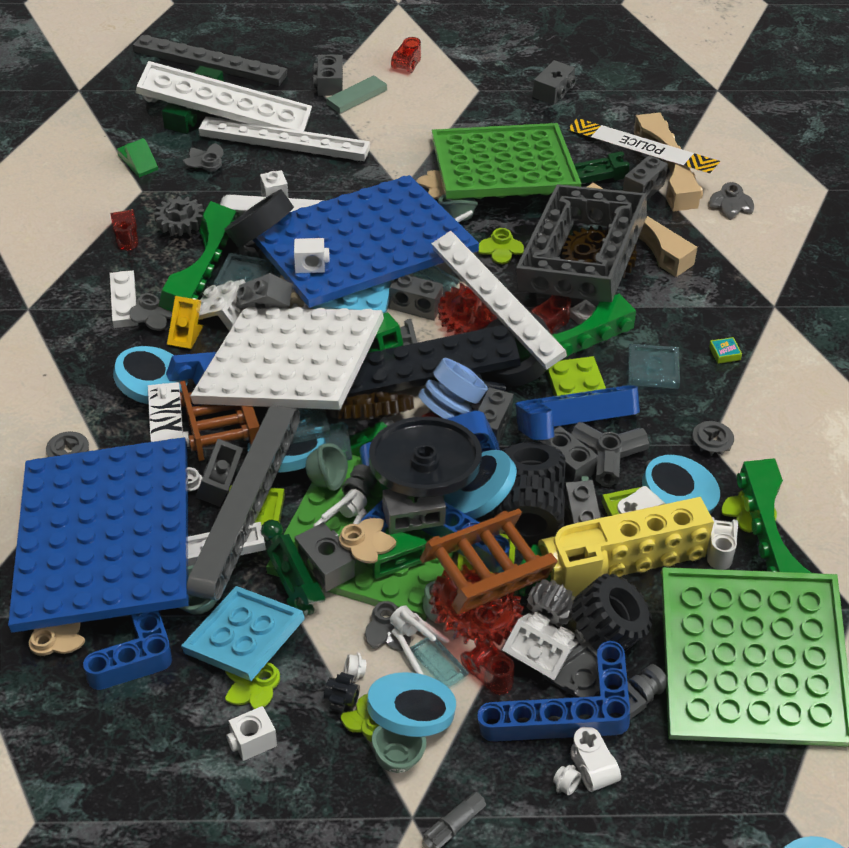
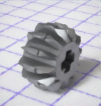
M542 579L529 592L527 608L532 611V614L538 612L550 619V625L554 624L557 627H562L563 624H567L572 619V614H574L572 604L575 597L572 596L573 592L564 588L563 584L559 585L555 580L549 582Z

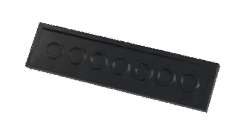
M505 325L367 353L347 397L377 392L389 393L426 385L428 380L439 382L433 372L443 358L460 363L475 374L520 366L521 362L515 337Z

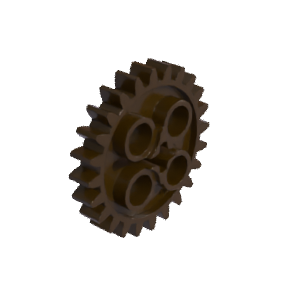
M590 226L588 231L584 228H581V233L573 231V236L568 235L563 245L561 259L572 261L584 260V262L596 263V254L600 253L602 240L606 238L608 228L603 230L602 226H599L598 230H595ZM636 245L622 278L625 277V272L631 273V268L635 267Z
M377 392L346 397L340 410L329 409L332 418L355 419L356 421L374 420V418L400 415V412L414 409L413 395L410 394L398 395L388 394V392Z

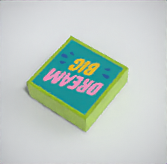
M734 337L710 341L709 348L717 364L741 360L742 353Z

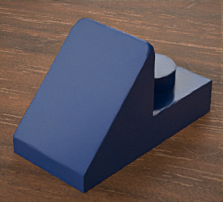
M217 352L172 356L166 372L169 381L193 379L197 386Z

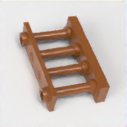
M180 381L181 407H185L192 435L188 436L191 452L197 451L199 461L204 460L202 447L216 444L217 439L226 442L244 439V441L249 440L250 446L252 445L260 428L253 406L205 404L192 407V392L188 393L185 381ZM234 410L237 412V414L196 421L195 419L198 416ZM235 424L241 426L239 429L200 436L199 431Z
M519 508L510 512L503 511L492 519L441 538L440 536H435L425 544L426 548L420 557L421 562L425 563L437 558L458 588L457 596L451 605L457 615L548 578L558 561L552 552L541 557L535 555L515 528V524L522 514ZM505 532L526 563L519 566L513 564L494 536ZM483 541L504 572L499 574L491 573L472 547V544ZM460 549L481 581L474 584L467 582L449 556V553Z

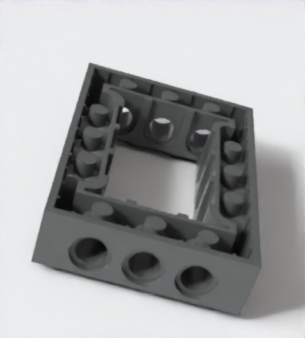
M557 184L516 267L518 290L600 302H612L647 218V193ZM574 222L608 227V234L602 240L600 253L596 254V263L584 262V260H564L558 257Z

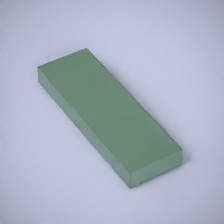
M373 75L326 98L327 105L341 114L387 91V84Z

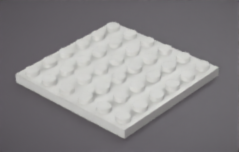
M247 307L240 313L192 392L193 404L261 407L275 405L288 408L340 410L384 319L383 311L372 309L349 310L347 308L302 309L296 307L293 309H280L278 307H271L269 309H257L256 307Z

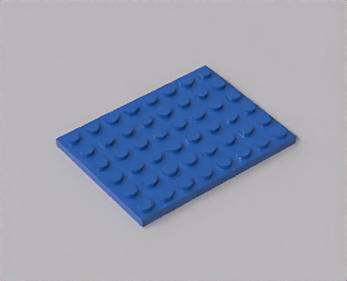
M410 175L402 176L389 182H382L369 188H363L350 194L340 195L337 198L321 201L308 207H301L298 210L289 212L279 222L253 239L285 280L293 284L292 288L309 308L444 263V260L433 250L431 243L449 231H452L472 253L479 251V242ZM324 238V248H329L330 262L325 263V272L295 273V239Z
M185 437L26 460L8 623L11 633L189 606V595L187 593V581L189 578L188 467Z

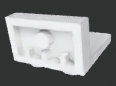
M244 279L234 282L228 281L223 285L208 287L203 292L204 296L201 298L198 320L218 315L230 331L242 312L241 309L236 307L237 290L239 285L246 283Z
M538 612L534 614L528 613L518 619L502 650L555 680L570 652L577 648L580 642L575 639L576 635L572 631L564 627L557 629L550 625V619Z

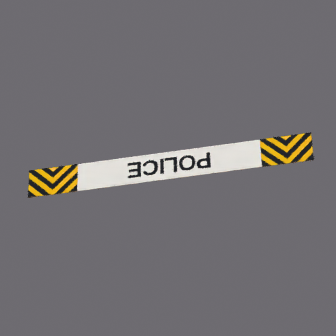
M579 118L567 128V130L709 174L721 162Z

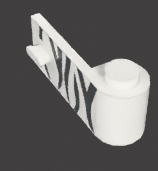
M179 382L148 385L151 442L185 437L187 447H190L189 432H183Z

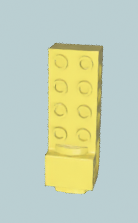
M696 497L562 527L555 537L539 540L538 547L542 556L552 552L558 561L550 573L551 581L555 580L557 584H563L564 588L573 592L572 596L576 597L603 574H608L609 576L615 574L621 577L626 574L646 572L649 569L662 566L668 567L675 563L689 560L695 561L705 557L714 521L702 498Z

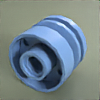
M443 358L433 372L439 382L428 380L426 382L427 388L421 389L418 395L421 401L441 418L448 419L471 412L472 407L467 401L475 404L479 403L488 388L472 370L451 359Z

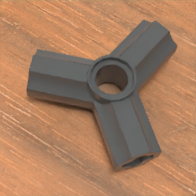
M578 422L571 433L577 440L598 455L596 481L605 487H611L619 483L620 458L647 450L650 444L647 433L643 428H637L621 434L613 432L601 433L583 422Z

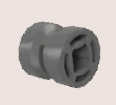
M358 464L350 473V478L343 484L342 492L346 495L351 489H356L367 498L370 494L369 489H372L378 480L373 475L369 466Z
M654 664L643 669L641 675H635L627 680L646 700L647 704L653 700L655 694L660 695L667 688L666 675Z

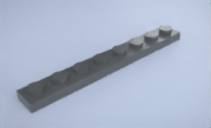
M141 35L133 44V51L196 67L204 66L221 70L226 74L280 86L287 76V68L279 67L278 65L197 48L149 35Z

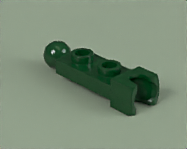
M611 153L606 158L574 164L581 184L613 178L614 181L625 179V175L629 173V162H623L624 153Z
M276 520L264 522L260 530L261 535L265 540L272 543L267 549V553L289 596L286 600L288 605L302 610L304 616L313 614L314 607L312 604L325 602V596L318 582L313 583L290 535H282V525Z

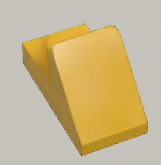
M175 296L167 341L168 345L192 349L203 326L198 324L202 300Z

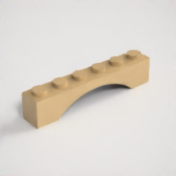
M661 113L636 115L634 134L636 136L681 149L675 141L674 134L668 128V122L664 120ZM662 159L668 164L671 173L666 199L672 211L697 209L699 201L703 197V190L698 185L694 172H691L687 166Z
M595 183L587 186L589 188L603 189ZM647 216L638 238L645 242L652 250L657 259L658 266L675 277L692 267L695 263L698 247Z

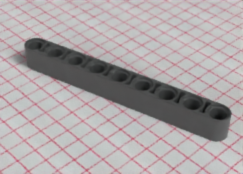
M271 405L189 575L187 581L188 595L217 601L221 598L243 550L244 543L247 541L252 528H248L255 523L298 429L300 421L298 409Z

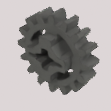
M180 196L177 199L169 198L168 203L162 201L161 207H156V212L154 213L155 222L157 223V228H162L163 233L169 231L171 236L175 233H178L179 236H182L183 233L191 234L192 229L199 230L198 225H201L204 209L202 204H198L196 199L190 201V197H186L184 200H181Z

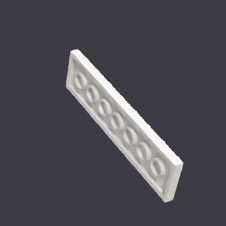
M148 61L136 87L137 94L256 126L305 131L312 110V106L151 61Z

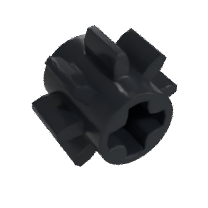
M341 672L337 674L336 678L330 677L324 691V699L331 702L330 709L343 712L344 709L347 710L348 706L354 707L360 693V685L353 683L354 675Z

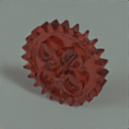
M460 283L459 289L452 286L451 292L445 291V297H441L438 304V319L441 320V326L447 327V333L454 331V335L485 329L489 323L497 318L474 292L462 283Z
M465 564L462 565L460 572L467 582L474 584L481 581L473 568L469 570ZM445 570L441 576H437L430 591L429 604L433 605L430 612L431 614H438L435 622L445 623L444 632L454 631L453 639L459 636L464 637V644H467L471 639L474 640L476 647H479L481 641H484L488 648L491 647L493 641L501 645L504 639L507 640L518 619L523 617L521 613L524 607L519 605L521 597L513 596L515 591L457 615L451 605L457 596L458 588Z

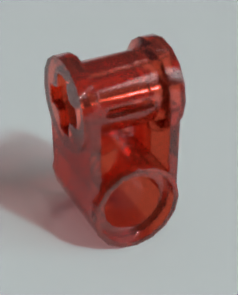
M416 37L404 39L400 47L393 53L391 59V67L393 69H405L408 73L414 71L417 64L421 61L420 39Z
M134 210L110 213L118 247L122 250L134 249L138 245Z
M553 295L530 312L543 319L552 335L556 330L569 322L571 300L569 297Z
M483 637L479 640V645L469 652L464 651L461 653L460 659L465 669L477 677L491 692L506 694L513 688L514 663L490 639Z

